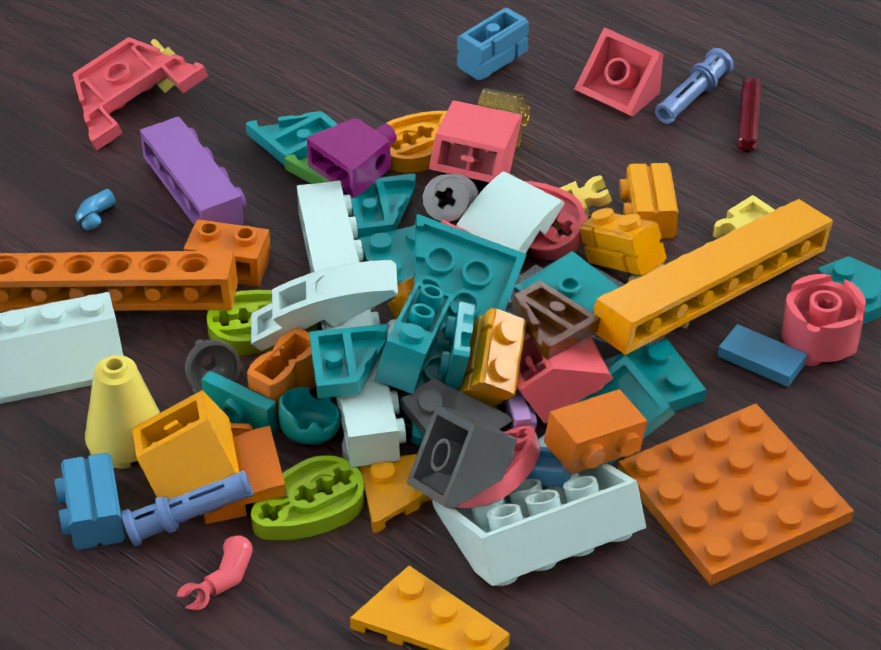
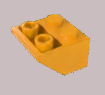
M203 390L132 428L136 458L157 497L168 496L171 499L239 473L229 417Z

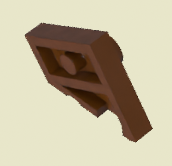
M541 280L514 294L512 308L518 317L526 321V331L541 355L547 360L598 331L600 317Z

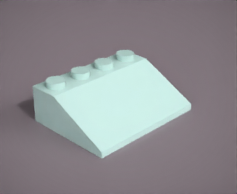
M603 463L595 468H588L570 475L571 479L565 482L563 487L541 485L540 480L525 479L509 495L481 507H454L450 509L432 500L435 511L475 573L491 586L511 584L517 580L518 576L531 571L551 569L560 560L571 556L588 555L597 546L608 542L627 540L632 536V533L646 528L637 481L608 463Z

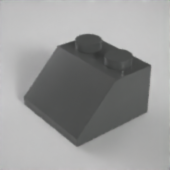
M436 405L407 484L444 507L453 509L503 479L507 467L513 460L514 448L518 439L477 418Z

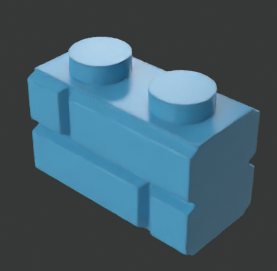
M504 8L457 36V50L459 51L457 53V66L460 70L477 80L488 78L493 72L506 64L512 63L516 57L528 51V38L526 36L529 33V22L518 13L509 8Z
M106 452L89 455L87 459L77 457L63 460L61 463L63 477L55 479L58 503H66L67 509L59 510L62 534H71L73 546L77 550L97 547L99 543L104 546L123 542L125 535L111 455Z

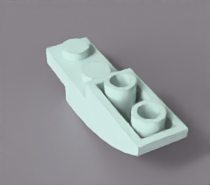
M381 260L331 267L304 275L272 289V303L251 313V344L262 352L275 345L278 339L295 328L304 330L322 320L335 327L398 295L396 264L392 260Z

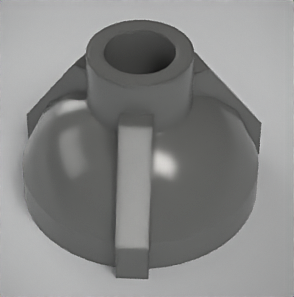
M199 339L194 342L195 347L186 359L185 374L195 394L202 390L201 379L209 371L237 382L240 372L244 371V363L241 362L238 353L231 345L217 339L206 341ZM211 355L210 363L201 366L202 358Z

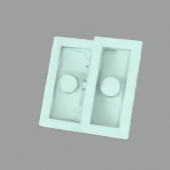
M503 171L480 192L456 226L473 235L526 253L538 232L544 235L547 233L565 203Z

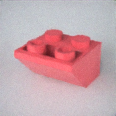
M452 101L436 133L429 169L449 174H460L485 182H491L503 171L510 174L522 115Z
M526 334L524 336L517 387L544 423L548 422L550 411L577 403L588 395L597 393L605 384L613 380L591 335L548 360L541 355L530 335Z

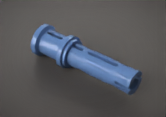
M720 48L711 49L706 54L705 60L702 63L692 66L689 77L662 103L656 106L655 114L657 118L665 124H670L702 92L713 90L718 84V79L729 75L733 70L734 64L730 55Z
M242 470L227 478L171 499L168 496L157 497L154 504L133 512L126 509L122 511V519L128 536L136 547L141 545L142 540L163 531H167L169 534L173 533L179 528V523L235 501L254 496L245 470Z

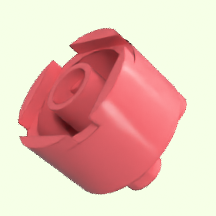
M808 275L795 281L791 291L787 294L781 328L782 339L786 345L807 353L806 365L816 366L821 362L839 361L846 357H851L857 352L866 301L860 289L845 279L844 283L841 284L831 281L832 275Z

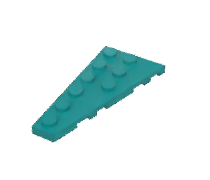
M417 214L415 221L414 285L416 282L424 285H434L443 292L454 296L415 389L433 378L444 383L445 376L438 375V368L442 350L449 352L451 341L443 339L448 315L455 317L459 302L475 305L473 320L482 316L483 313L491 308L505 312L527 254ZM411 421V443L421 446L424 436Z

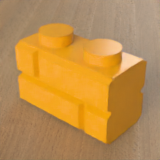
M651 163L650 166L646 164H629L626 170V179H620L619 181L620 201H627V203H623V215L638 214L643 220L657 222L661 239L674 238L677 235L679 213L671 167L668 163Z
M603 208L595 211L591 218L583 222L579 227L582 242L586 244L584 249L588 263L643 276L663 264L667 258L664 245L660 242L662 237L658 223L643 220L638 214L620 215L614 213L611 208Z
M491 308L483 313L482 316L473 320L472 336L469 340L470 356L460 392L491 407H496L503 403V400H508L515 396L526 321L523 318Z

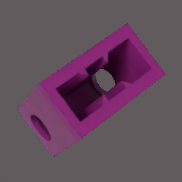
M352 118L307 138L308 166L330 182L340 181L342 190L355 198L389 170L391 166L390 145L396 142V133L387 123L373 129L360 119Z

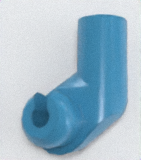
M105 189L81 203L75 219L77 223L82 224V228L85 231L97 228L101 224V218L97 214L116 205L113 193L109 189Z

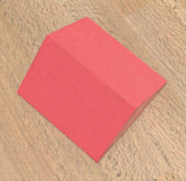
M604 27L574 90L633 117L660 94L663 53Z

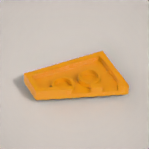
M410 565L350 617V627L353 630L366 633L367 629L387 635V641L401 646L408 642L429 650H504L509 645L510 633Z

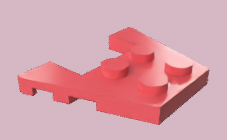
M130 37L72 74L79 101L84 111V120L89 130V139L97 151L123 134L118 123L109 115L114 110L121 109L128 101L140 93L150 90L155 83L164 77H167L182 93H185L209 77L202 64L197 62L194 65L186 63L183 57L176 54L167 56L162 54L159 48Z

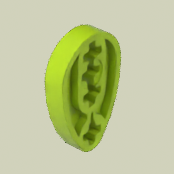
M272 290L237 291L232 310H208L207 326L210 340L217 339L228 343L236 350L238 355H252L273 350L275 345L261 352L251 344V313L272 303ZM245 320L248 323L241 324V321ZM319 322L304 329V331L309 333L316 330Z
M316 456L298 463L282 473L287 496L255 502L251 509L252 530L256 536L264 540H294L329 532L349 523L361 512L365 501L364 479L360 470L357 467H350L348 460L336 456Z

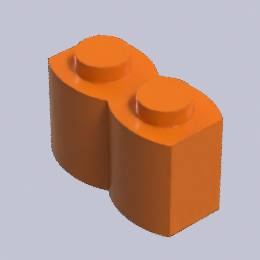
M300 328L290 330L281 336L276 342L273 351L258 357L250 365L247 372L248 388L275 401L277 418L279 417V398L287 390L308 387L310 391L316 386L309 333Z

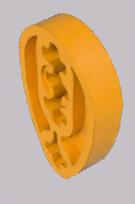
M447 111L421 112L387 122L394 129L397 136L396 142L390 145L391 166L389 169L403 173H415L429 169L435 136Z

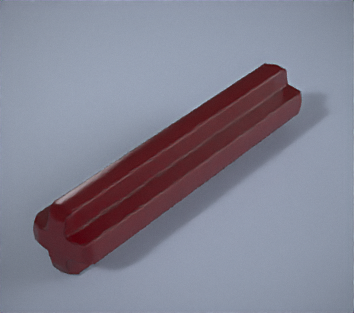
M748 76L743 80L738 133V148L742 151L747 149L751 152L757 148L761 81L757 77L751 79Z

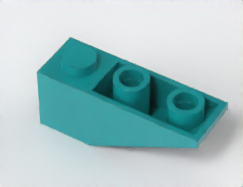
M415 283L386 340L374 380L411 394L414 393L454 295L443 292L434 285Z

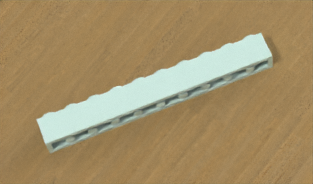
M332 181L298 185V212L310 272L313 273L331 267L363 262V250L361 240L358 239L355 216L349 217L352 216L350 194L343 195L341 182ZM374 306L335 327L325 320L321 321L322 330L379 325L378 312H371V310H375ZM383 350L360 394L336 397L338 408L340 409L350 467L372 465L373 463L385 461H400L399 444L406 443L403 418L396 419L395 415L400 414L397 391H389V388L392 386L374 380Z

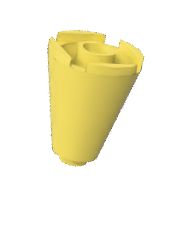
M109 356L96 365L85 430V442L90 450V455L108 452L112 457L113 468L120 469L131 468V462L138 461L132 428L160 413L135 362L126 356Z

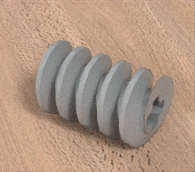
M460 174L439 175L433 178L425 187L423 205L427 213L436 220H459L478 196V190L474 182L467 176ZM446 191H453L452 197L456 200L454 204H448L450 198L445 195Z

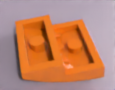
M270 426L254 429L233 437L239 472L245 470L254 496L235 501L203 514L205 525L247 516L245 504L287 496Z

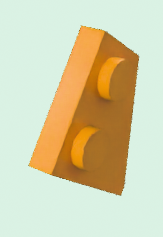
M417 454L400 456V461H385L359 466L364 479L365 499L373 533L385 529V522L399 513L403 512L407 516L419 509L424 502L433 500L407 484Z

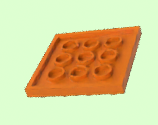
M757 403L619 461L618 470L637 481L643 504L710 586L852 522L854 510Z

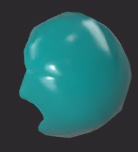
M308 387L290 389L279 398L280 428L287 438L296 443L306 445L322 444L329 441L341 428L340 409L331 402L330 397L322 399L312 397Z

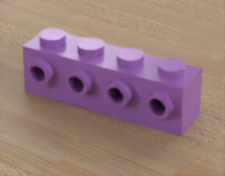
M178 116L140 130L144 159L194 225L197 219L234 225L244 224L243 208L246 207V199L242 190L239 187L235 188L225 168L218 167L210 149L200 144L197 134L192 127L188 128Z

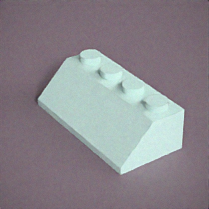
M109 292L0 313V404L91 386L95 367L101 360L113 355L123 356Z

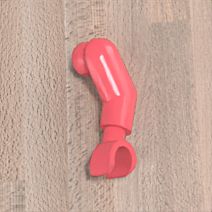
M231 536L226 539L223 544L224 555L219 569L204 578L205 581L200 584L187 583L178 590L177 597H186L194 589L197 590L196 600L186 606V609L201 610L208 604L210 595L216 596L241 582L253 552L252 543L246 537Z

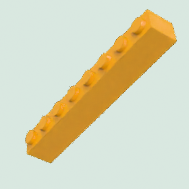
M800 199L783 207L781 206L775 211L757 218L736 230H732L728 234L708 242L704 246L684 254L662 267H657L653 271L635 280H631L609 293L601 295L597 298L593 308L594 314L601 318L598 331L595 334L627 355L825 251L833 220Z

